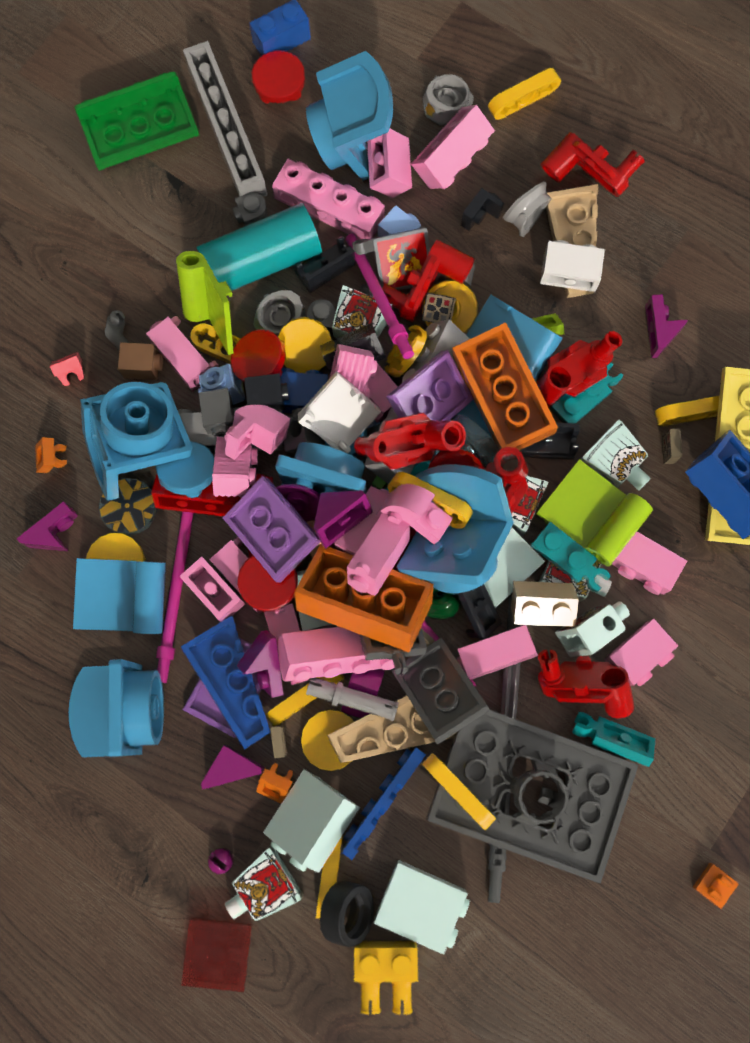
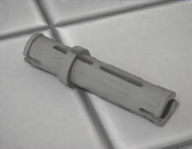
M315 677L310 679L306 692L308 696L311 695L332 702L333 706L337 707L338 704L390 719V721H394L399 704L397 701L394 702L345 687L342 682L335 684Z

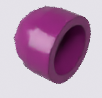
M225 848L214 850L208 858L210 870L215 874L226 873L233 865V855ZM214 856L227 866L223 869L213 860Z

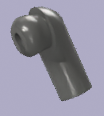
M114 310L107 318L105 336L120 351V342H130L123 336L125 315L121 311Z

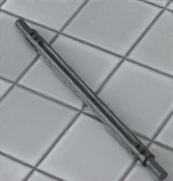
M509 596L507 631L523 626L522 624H514L511 611L512 596ZM521 662L504 668L500 714L513 719L517 717ZM511 792L503 794L499 806L500 811L509 814ZM489 843V863L487 865V869L490 870L488 902L500 903L502 872L506 871L505 861L507 854L506 849Z

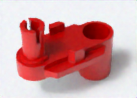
M569 132L540 165L550 178L560 183L573 167L578 164L615 197H619L629 187L628 179L644 164L645 160L640 154L636 157L638 152L632 150L617 168L612 167L604 160L609 153L602 145H598L593 150L577 135Z
M437 239L421 270L418 268L417 271L413 269L407 280V283L413 285L410 293L406 295L386 283L382 289L387 293L385 295L389 303L399 309L400 317L413 323L423 306L426 293L431 289L438 273L463 284L474 264L475 258Z
M609 331L602 340H595L590 343L579 340L548 359V370L536 382L548 408L562 395L568 394L576 397L607 376V365L613 359V352L622 345V337L619 333Z
M417 413L383 421L379 431L372 433L369 437H358L355 440L354 449L357 454L367 455L372 461L382 462L394 470L429 461L436 450L457 451L461 449L466 440V431L464 426L458 421L430 420L425 413Z
M505 447L496 453L494 462L488 463L485 470L501 477L512 515L529 489L526 480L528 466L518 449ZM518 460V465L514 470L506 471L503 469L507 461Z
M547 649L538 654V661L542 669L538 675V681L544 695L556 698L558 702L603 703L605 712L612 718L617 719L625 718L634 711L635 706L629 675L624 668L612 666L609 662H592L589 656H579L576 662L564 661L559 665L557 653L553 649H550L551 658H549Z

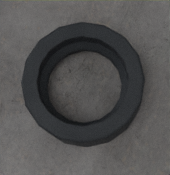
M339 881L329 889L324 897L320 911V928L325 939L331 943L346 947H355L365 939L369 933L374 915V901L370 890L364 885L347 881ZM350 902V914L344 926L345 912Z

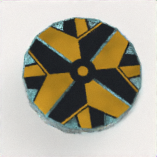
M138 479L118 480L119 498L107 501L104 494L100 497L99 512L101 519L108 528L117 533L129 536L141 533L150 527L154 521L155 513H157V508H155L151 494L152 490L147 484Z

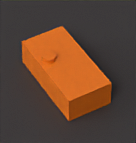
M506 322L452 348L453 358L498 450L505 447H514L522 450L556 433L558 426Z
M320 544L294 591L297 611L410 653L432 605L434 584L392 569L376 596L367 592H359L348 584L347 566L354 556L331 547L325 549Z

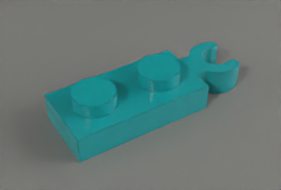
M610 362L607 365V376L603 380L576 397L565 394L550 409L563 423L576 424L612 393L608 386L617 385L622 379L623 374L620 373L617 377H610L608 371L614 365Z
M551 522L531 545L533 549L576 583L580 582L584 577L587 580L588 587L594 592L601 590V587L595 583V576H601L606 581L611 577L607 570L603 568L596 569L592 566L597 558Z
M578 712L574 719L576 725L572 733L579 737H591L592 745L647 767L654 760L656 738L600 716L595 721L584 712Z

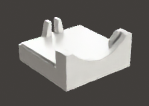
M336 371L298 413V422L319 435L332 448L349 453L351 451L350 445L376 419L381 410Z

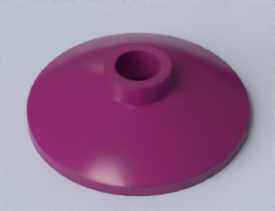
M285 484L276 487L306 522L315 520L320 498L318 492L296 484Z

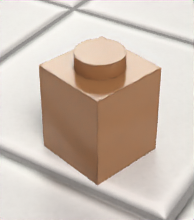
M120 342L118 371L124 379L158 380V371L163 369V355L159 353L154 344Z

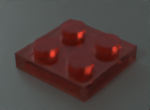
M191 918L189 921L181 986L244 992L253 924Z

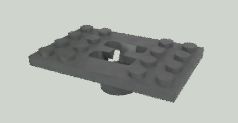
M492 710L456 732L445 766L484 805L496 820L484 830L439 782L426 820L601 884L638 765ZM519 756L530 759L534 769L526 771L519 778L514 777L511 771L515 759ZM556 769L565 773L564 783L558 777ZM544 775L545 778L551 777L554 780L558 792L542 787L538 802L552 807L553 810L539 817L534 813L529 815L522 802V793L526 790V784L532 779V776ZM504 793H513L515 806L520 812L510 815L500 811L499 806ZM551 822V824L548 827H543L539 825L541 823L546 824Z

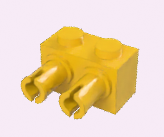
M362 941L354 947V982L361 984L360 1013L369 1015V1000L372 1001V1015L381 1012L380 983L382 982L392 983V1013L401 1014V1000L404 1001V1014L412 1013L411 983L418 982V947L416 942Z

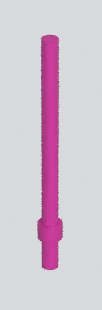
M349 234L346 237V242L353 249L352 243L358 239L355 234ZM355 252V260L389 327L388 334L392 342L398 346L404 359H410L413 357L414 351L408 341L409 335L404 325L399 323L366 255H357Z
M182 512L162 641L161 646L157 648L156 658L159 659L157 671L161 676L162 683L166 684L170 661L174 660L175 654L173 642L183 580L179 576L185 572L194 514L191 512Z

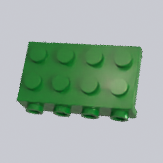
M176 72L162 73L158 77L143 82H136L132 86L110 91L106 95L94 99L84 100L75 106L76 114L82 125L98 170L199 136L196 123Z

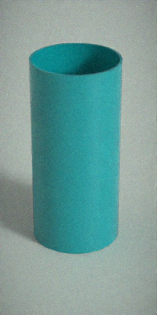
M303 203L294 205L196 246L197 251L205 257L219 283L226 281L231 291L322 253L317 231Z

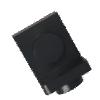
M481 188L463 212L461 226L470 231L475 223L479 225L483 221L487 213L498 219L502 213L504 203L495 193L487 192Z

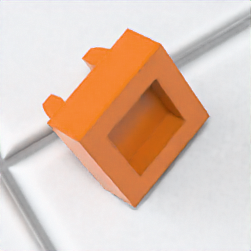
M42 437L35 445L36 473H49L53 467L62 468L67 464V460L56 458L55 453L64 452L66 446L63 444L54 446V438Z
M274 763L270 770H264L256 792L282 804L290 791L293 771L289 769L287 775L282 777L276 774L279 764Z
M709 863L692 888L715 906L722 909L739 883L716 865Z

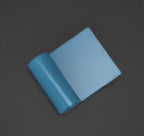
M490 294L466 335L472 339L506 322L536 382L546 367L548 359L552 357L563 338Z
M77 558L73 629L161 634L163 631L166 563Z

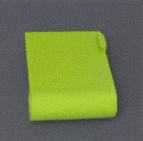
M185 251L179 254L176 258L183 316L191 322L210 320L227 354H234L229 300L226 297L227 295L232 297L231 289L226 281L220 283L217 281L208 262L201 253Z
M579 459L536 514L544 519L547 525L551 522L595 556L599 563L611 566L652 513L653 509L642 497L634 493L624 494Z

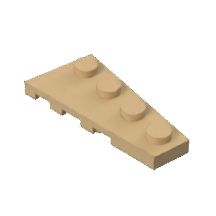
M598 184L547 193L552 198L546 206L553 241L564 240L573 245L591 244L596 246ZM565 288L567 298L594 293Z
M408 696L397 700L399 704L394 721L369 714L327 735L340 763L434 743L436 741ZM453 734L447 739L454 738L455 734Z

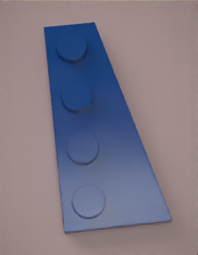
M233 616L228 617L182 645L181 650L243 749H247L270 734L271 731L259 695L257 694L252 674H243L237 667V664L244 656V650Z
M417 747L412 752L408 748L405 750L397 762L401 766L395 776L390 773L387 775L379 787L383 791L377 801H374L372 798L369 800L361 812L365 818L358 827L352 824L342 838L347 842L342 853L349 859L353 860L360 844L369 837L380 816H383L388 810L398 791L404 787L426 754Z

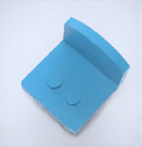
M364 51L316 72L323 99L306 107L307 122L313 141L327 167L334 170L348 164L362 181L369 179L366 141L388 133L393 116V96L388 78L379 63L367 51Z
M143 382L123 383L112 388L107 394L80 400L85 443L97 480L107 501L119 498L118 474L188 458L192 454V444L168 385L164 382L155 384Z
M303 442L299 443L294 458L279 455L275 467L282 485H302L315 490L319 494L324 492L360 490L365 494L367 493L366 481L362 480L365 464L356 457L341 450L321 444Z
M440 465L428 468L419 473L417 478L465 501L472 508L473 514L467 525L462 529L448 526L440 541L435 544L431 543L419 532H416L397 565L398 571L421 580L429 581L434 584L435 589L445 593H463L473 590L486 583L495 573L498 565L497 556L514 524L502 479L486 470L466 465Z
M123 659L110 660L109 666L82 667L72 688L68 712L72 739L81 757L143 755L142 745L159 744L164 725V693L161 676L157 670L142 671V665Z

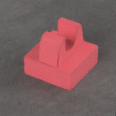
M78 352L55 360L50 364L54 377L57 376L64 386L70 385L67 374L70 372L76 373L80 381L84 379L83 361Z

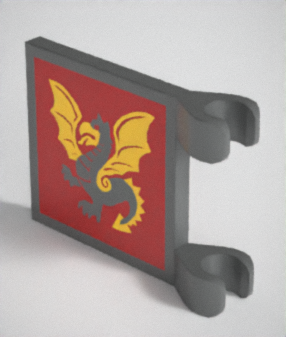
M426 227L370 239L355 240L352 243L353 250L357 255L374 251L378 280L381 287L386 283L398 291L413 287V285L407 283L410 273L413 269L416 271L417 268L421 270L430 252ZM362 284L360 292L373 297L368 284Z

